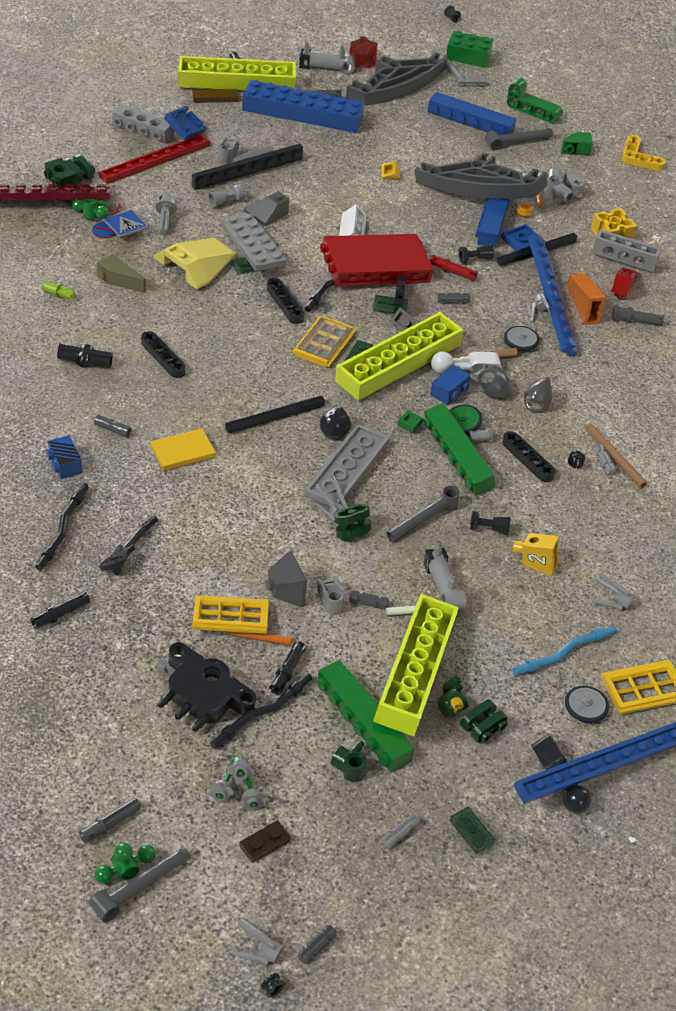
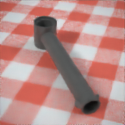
M551 128L504 135H498L496 131H489L485 135V141L492 150H498L505 143L541 138L548 139L553 136V131Z
M451 485L446 486L443 489L441 498L394 528H389L386 532L388 539L392 542L399 540L401 536L443 509L448 511L455 510L458 507L459 489Z
M182 847L112 893L108 894L106 890L96 892L89 900L90 907L102 922L111 921L120 911L118 905L191 858L190 853L185 847Z

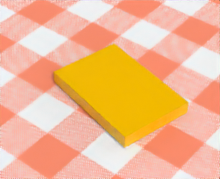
M202 428L150 441V447L163 471L216 457V452Z

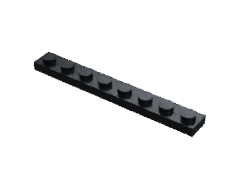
M299 143L193 173L192 188L194 190L302 160L303 146Z

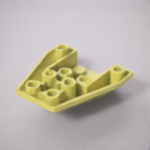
M216 238L176 243L154 254L153 257L163 265L172 261L186 271V282L195 289H199L209 284L236 256V253Z

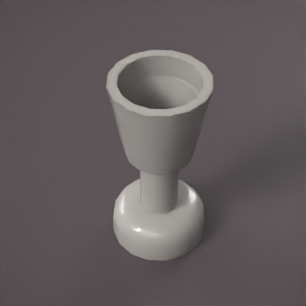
M234 185L232 191L227 193L224 191L208 193L209 203L213 208L226 202L229 198L234 197L237 201L243 199V191L240 185Z

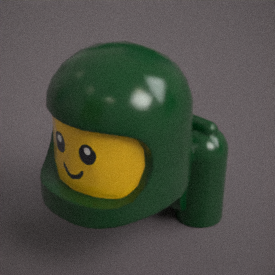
M457 675L443 684V694L437 702L438 709L447 717H453L458 711L469 707L468 701L461 694L463 687Z

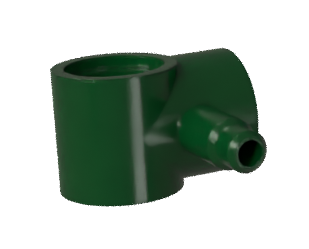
M361 740L354 744L350 750L340 746L331 759L330 764L342 771L345 779L350 782H359L365 776L367 759L360 752L364 746V742Z

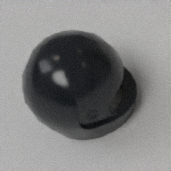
M340 405L333 406L332 410L325 412L319 421L322 433L332 439L341 438L352 428L346 411Z

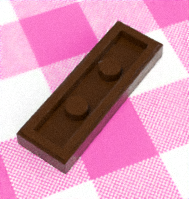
M236 89L192 90L194 103L238 102Z

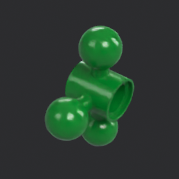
M85 199L83 201L74 200L72 203L73 210L76 212L83 211V218L95 219L97 217L104 219L109 213L106 200Z
M120 843L115 847L114 854L111 857L113 866H99L94 874L95 879L100 884H108L116 873L119 874L122 880L132 879L140 871L137 863L140 861L142 863L152 862L155 859L156 851L154 847L146 844L142 845L138 849L137 854L133 856L132 847L127 843Z

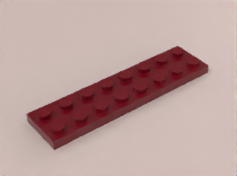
M0 184V199L110 200V187H106V184H98L97 187H90V184H81V187H74V184H65L63 187L58 186V184H49L48 186H42V184H33L32 186H26L25 184H16V186Z

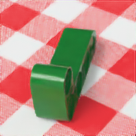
M517 78L509 86L507 105L549 123H555L562 116L563 109L561 106L526 93L527 83L523 78Z

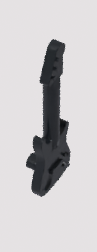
M153 516L139 526L140 528L123 546L119 544L115 551L99 565L101 571L113 570L115 575L121 574L120 566L125 563L128 555L135 550L134 545L158 522L157 516Z

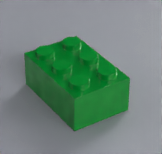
M453 31L447 44L446 56H448L450 61L486 68L492 53L494 39L486 36H476L475 34H466L461 31Z

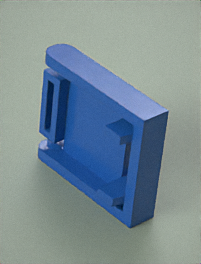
M188 106L168 112L164 117L167 123L183 140L204 133L207 130V127L202 126L203 122L192 111L186 114L189 110Z

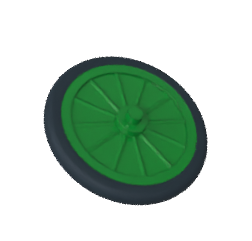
M458 405L449 410L465 434H469V431H476L482 424L481 412L472 405Z

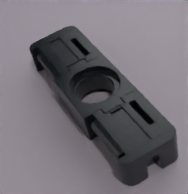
M397 276L395 304L403 305L406 277Z

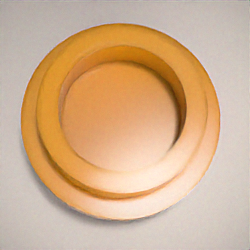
M521 203L517 208V213L522 217L532 215V206L528 203Z

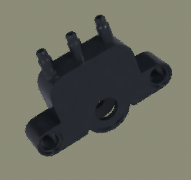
M176 642L169 647L168 663L175 671L169 678L168 691L158 702V707L163 708L172 700L180 706V709L175 714L177 720H180L188 712L198 719L192 727L194 732H197L205 724L216 723L229 708L240 715L255 708V692L234 677L230 678V670L223 661L214 658L203 660V656L181 642ZM208 677H214V678H216L217 680H215V681H210V680H208V679H206V678H208Z

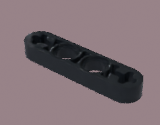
M270 278L267 281V291L291 323H302L304 311L280 279Z
M151 331L142 333L141 344L172 377H183L185 375L184 362L157 334ZM156 348H161V349H163V350H161V351H156V350H154V349H156ZM165 358H171L172 360L166 361V360H164V359H165Z
M513 431L504 433L503 446L539 480L551 482L554 479L555 468L521 436ZM519 449H523V450H526L527 452H526V453H522V452H519L518 450H519ZM531 460H535V461H537V462H539V463H538V464H533V463H531L530 461H531Z

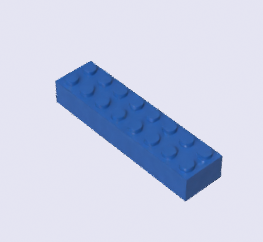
M250 80L243 94L242 111L357 133L363 119L365 102L274 85L273 83H264L258 80Z

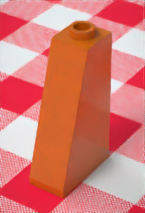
M585 273L569 274L567 289L583 324H600L606 300L605 295Z

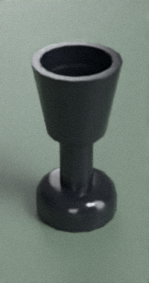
M491 243L477 247L476 250L468 251L466 247H460L458 250L459 260L461 263H466L469 257L476 256L479 259H493L494 247Z
M472 511L470 530H476L478 525L491 527L493 531L508 535L511 517L485 519L479 518L480 514L477 511Z

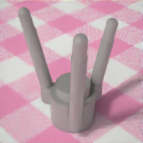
M544 293L538 294L534 298L535 303L532 304L531 322H534L536 309L540 311L547 309L550 314V307Z
M334 479V484L342 504L338 502L333 503L321 486L316 484L321 495L331 506L329 508L330 512L318 502L316 506L329 516L333 522H335V512L348 508L337 479Z
M599 573L602 579L597 576L594 577V580L617 593L614 599L617 604L595 599L592 600V603L613 607L620 611L623 607L629 608L634 598L630 591L625 590L602 573Z
M241 917L238 925L262 942L258 951L262 956L233 951L232 954L237 957L261 962L266 966L269 961L276 963L283 950V945L272 940L249 921Z

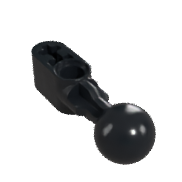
M550 734L531 744L545 770L567 762ZM574 785L564 789L563 804L568 811L579 814L585 812L590 807L591 795L584 786Z

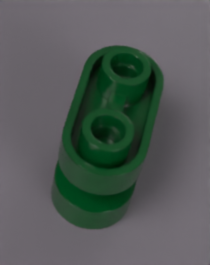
M82 155L73 156L72 160L70 158L64 159L77 173L78 183L83 181V177L86 180L94 177V166Z
M357 504L335 512L334 519L335 523L338 524L336 527V537L342 541H348L352 537L367 534L372 529L371 520L367 518L370 516L369 505Z
M488 699L466 713L459 725L466 732L473 729L471 737L477 743H485L497 731L502 732L507 727L508 716L503 711L494 713L497 706Z

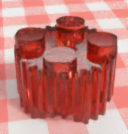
M365 36L351 41L349 54L353 55L356 59L355 67L361 65L371 68L375 66L378 43L368 40Z

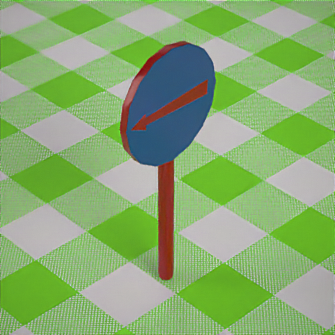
M120 203L116 206L111 216L116 215L121 206ZM104 221L96 223L92 228L93 234L98 238L105 239L115 235V232Z

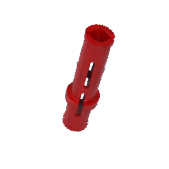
M434 254L430 258L431 265L442 268V271H449L472 281H475L478 271L453 263L448 258L443 259Z

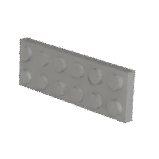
M245 213L240 216H229L221 219V225L255 272L287 266L286 258L252 214Z
M357 423L304 489V495L330 506L317 489L316 484H319L333 503L338 502L342 504L334 484V479H337L344 499H346L389 443L390 437Z

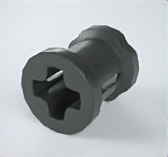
M452 5L445 8L444 15L449 17L452 22H458L461 18L460 11L455 10Z

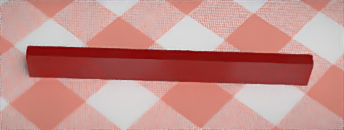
M202 134L101 170L98 172V176L106 184L208 147L210 146V141Z

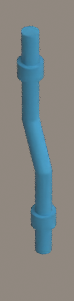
M615 626L605 629L598 628L592 630L589 634L573 638L554 655L538 660H528L526 664L513 667V674L532 673L538 671L541 667L559 662L575 646L591 641H601L604 637L616 634L617 629Z

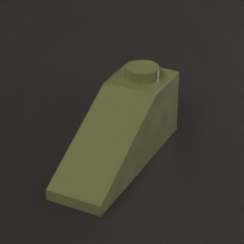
M110 255L97 262V276L106 283L142 293L146 292V278L114 255Z

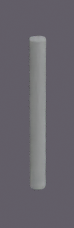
M436 47L433 48L432 52L440 53L439 59L441 60L444 55ZM448 60L447 68L457 79L463 77Z

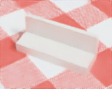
M357 204L342 214L339 236L364 235L367 214Z

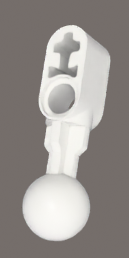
M438 352L431 360L433 370L439 374H443L453 365L461 370H468L473 375H479L488 367L495 366L502 369L499 355L495 352H472L468 356L452 358L447 352ZM486 372L483 375H494V373Z

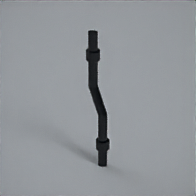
M333 279L324 282L317 292L312 294L309 298V303L305 307L307 312H310L320 302L321 296L327 288L335 285Z
M83 483L79 490L71 496L70 503L60 516L58 534L50 546L46 547L42 552V557L35 566L37 570L42 571L47 562L51 561L55 556L56 549L66 536L68 518L76 506L80 505L83 501L84 495L89 489L88 484Z
M307 673L299 681H294L288 686V690L273 703L246 711L234 723L224 727L221 730V734L211 741L210 745L214 749L218 748L223 742L234 737L236 731L251 718L278 710L290 698L297 696L303 691V687L313 679L311 674Z

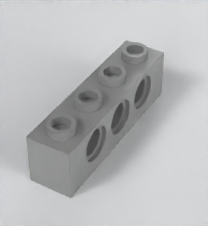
M123 104L112 112L113 126L164 144L174 136V129L164 118Z
M600 229L596 236L592 253L645 271L654 272L662 248Z

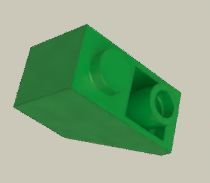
M575 132L563 139L561 154L590 155L593 145L591 133Z

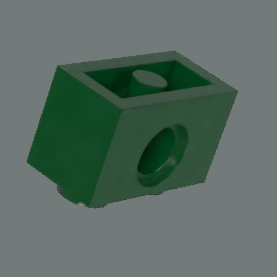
M62 158L45 163L44 175L52 184H58L60 187L65 186V184H74V187H78L77 173Z

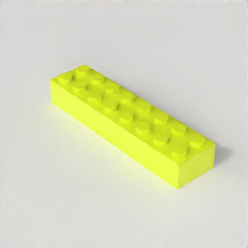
M192 56L179 57L178 87L245 91L250 80H258L295 89L296 62Z
M438 312L336 366L335 382L359 401L428 364L436 353H448L461 346L464 330L443 313Z
M420 594L373 722L415 736L459 607Z

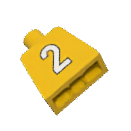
M529 533L524 542H514L513 552L522 554L524 566L552 576L559 563V536Z

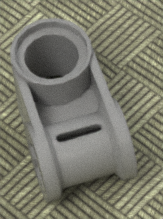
M223 137L219 145V161L230 163L239 150L240 141Z
M565 174L564 185L575 193L573 199H581L583 197L582 187L585 184L582 174Z
M333 577L332 580L326 581L317 580L318 595L323 602L326 612L331 615L340 614L343 610L344 593L338 577Z

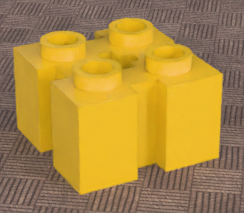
M622 208L610 210V213L605 211L595 213L591 230L596 236L601 229L634 240L637 225L632 219H627V214Z

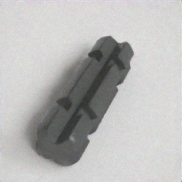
M439 293L438 303H445V301L447 303H461V301L469 303L470 294L447 293L445 295V293Z
M351 591L349 600L352 603L360 602V604L366 606H379L381 609L388 608L389 598L381 596V598H378L377 595L359 594L360 592Z
M331 925L325 926L322 929V933L319 932L306 944L307 947H303L298 952V959L303 964H308L313 959L312 956H316L328 944V941H332L336 937L337 931Z

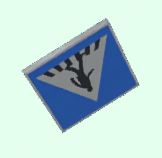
M132 209L103 219L119 238L148 228V225Z

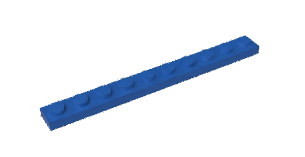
M531 234L528 237L545 298L550 307L549 311L561 351L574 357L578 354L577 344L565 311L566 308L563 305L562 296L558 288L559 285L556 282L545 241L542 237Z
M676 722L520 779L513 786L523 804H527L676 747Z

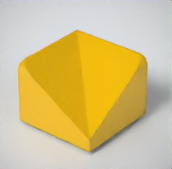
M396 161L382 164V179H400V165Z

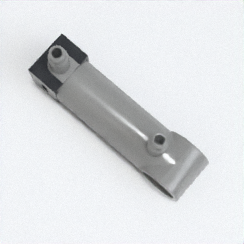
M308 41L305 42L304 48H301L299 68L309 69V67L341 70L345 74H350L354 71L356 59L351 54L345 55L344 46L340 47L339 55L311 52Z
M438 540L434 549L425 550L424 567L427 573H431L441 596V601L459 607L458 611L465 610V593L459 589L457 575L452 573L448 565L447 552L445 548H442V542Z

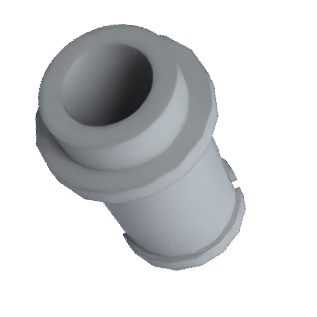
M485 428L479 431H469L471 443L485 440L489 442L493 439L491 429Z

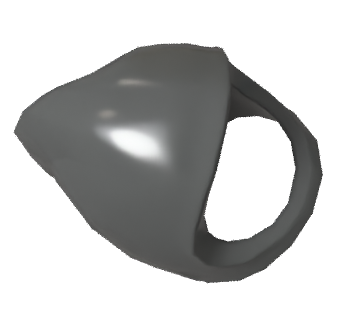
M495 366L488 367L479 374L478 381L485 395L492 398H505L512 395V386L501 368ZM486 372L494 373V378L490 383H483L481 381V377Z
M546 377L533 382L525 391L524 404L529 411L541 413L550 407L552 401L550 378ZM529 396L536 401L544 403V407L541 409L531 408L527 404L526 397Z

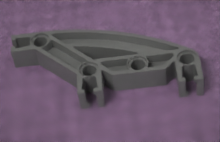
M435 52L429 58L394 60L383 55L381 60L378 59L376 61L375 74L367 80L366 84L353 80L352 85H347L346 99L359 100L360 102H365L364 106L391 101L413 93L432 82L446 70L448 56L444 55L441 60H438L440 53Z
M483 152L471 161L440 166L423 162L421 164L422 170L419 167L414 169L416 183L437 190L471 197L496 199L532 198L548 186L547 172L543 171L538 176L539 170L534 168L526 176H523L522 172L497 165L493 155L487 160L486 157L488 155Z

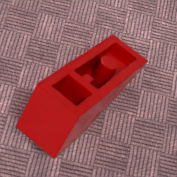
M627 268L620 269L616 273L611 292L620 298L627 297L638 272Z

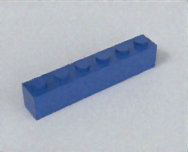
M436 92L429 99L428 113L487 133L489 131H496L498 135L511 134L515 130L516 118L439 92Z
M487 198L475 237L478 238L477 244L486 245L491 243L496 248L510 199Z

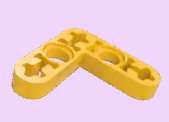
M629 135L622 161L629 165L662 171L665 167V159L639 153L638 149L641 138L637 135Z

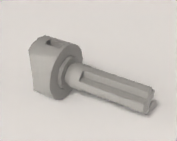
M161 192L156 198L155 209L161 214L158 232L160 235H167L170 215L177 211L178 202L168 192Z

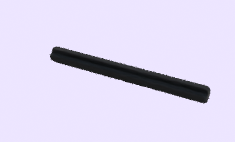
M570 233L546 241V249L549 251L577 241L578 236L575 233ZM531 247L497 257V264L503 266L533 256Z
M320 395L226 422L225 430L227 433H232L325 405V399Z

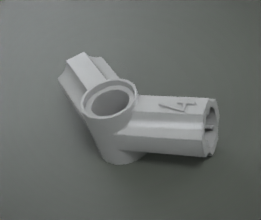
M554 167L549 170L546 192L551 196L559 197L567 204L574 198L575 193L562 183L563 171L559 167Z

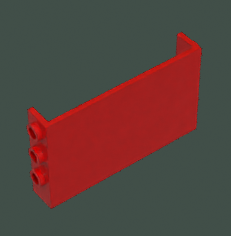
M417 234L324 236L323 243L320 244V251L324 255V261L328 265V272L331 273L336 286L396 284L397 276L406 277L405 284L430 283L433 273L431 261L428 259L427 252L424 250L422 241Z

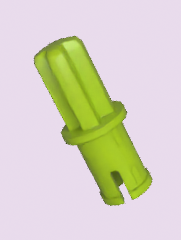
M46 280L42 285L43 291L55 294L56 297L61 296L73 300L76 295L74 290L63 287L62 284H55Z

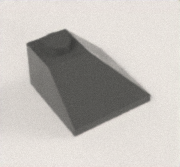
M277 191L244 208V212L252 214L258 222L267 226L288 214L289 198Z
M290 551L268 570V579L265 581L268 591L272 592L274 598L304 607L307 579L292 551Z

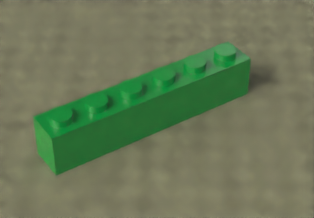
M441 403L425 410V419H423L425 427L427 429L430 428L433 439L435 441L438 440L442 452L447 453L450 464L455 465L457 474L460 478L463 477L467 489L472 490L476 496L494 488V474L446 405Z
M340 660L318 671L317 685L319 689L328 695L332 705L337 706L343 718L353 726L355 733L364 739L368 749L377 755L382 766H386L392 773L412 762L414 753L412 745L400 731L373 722L378 705Z

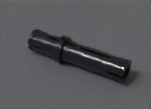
M83 591L54 607H47L44 612L30 618L32 626L37 630L50 622H56L58 618L89 604V596Z
M300 641L294 642L283 665L275 673L276 677L269 687L272 693L280 695L286 683L292 679V673L306 650L304 643Z

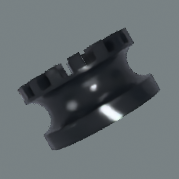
M574 450L570 453L567 463L569 466L574 467V469L581 468L585 462V455L581 451Z
M278 973L270 975V978L267 977L268 980H264L261 983L262 985H260L263 991L266 990V996L271 998L282 991L285 987V982L279 980L280 975Z

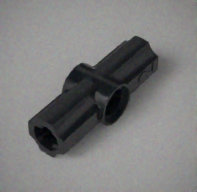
M59 344L57 359L73 361L83 368L88 367L90 364L111 368L113 353L95 350L89 344H83L80 347Z

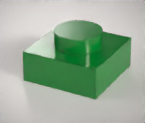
M407 410L398 420V426L413 433L422 424L423 418Z

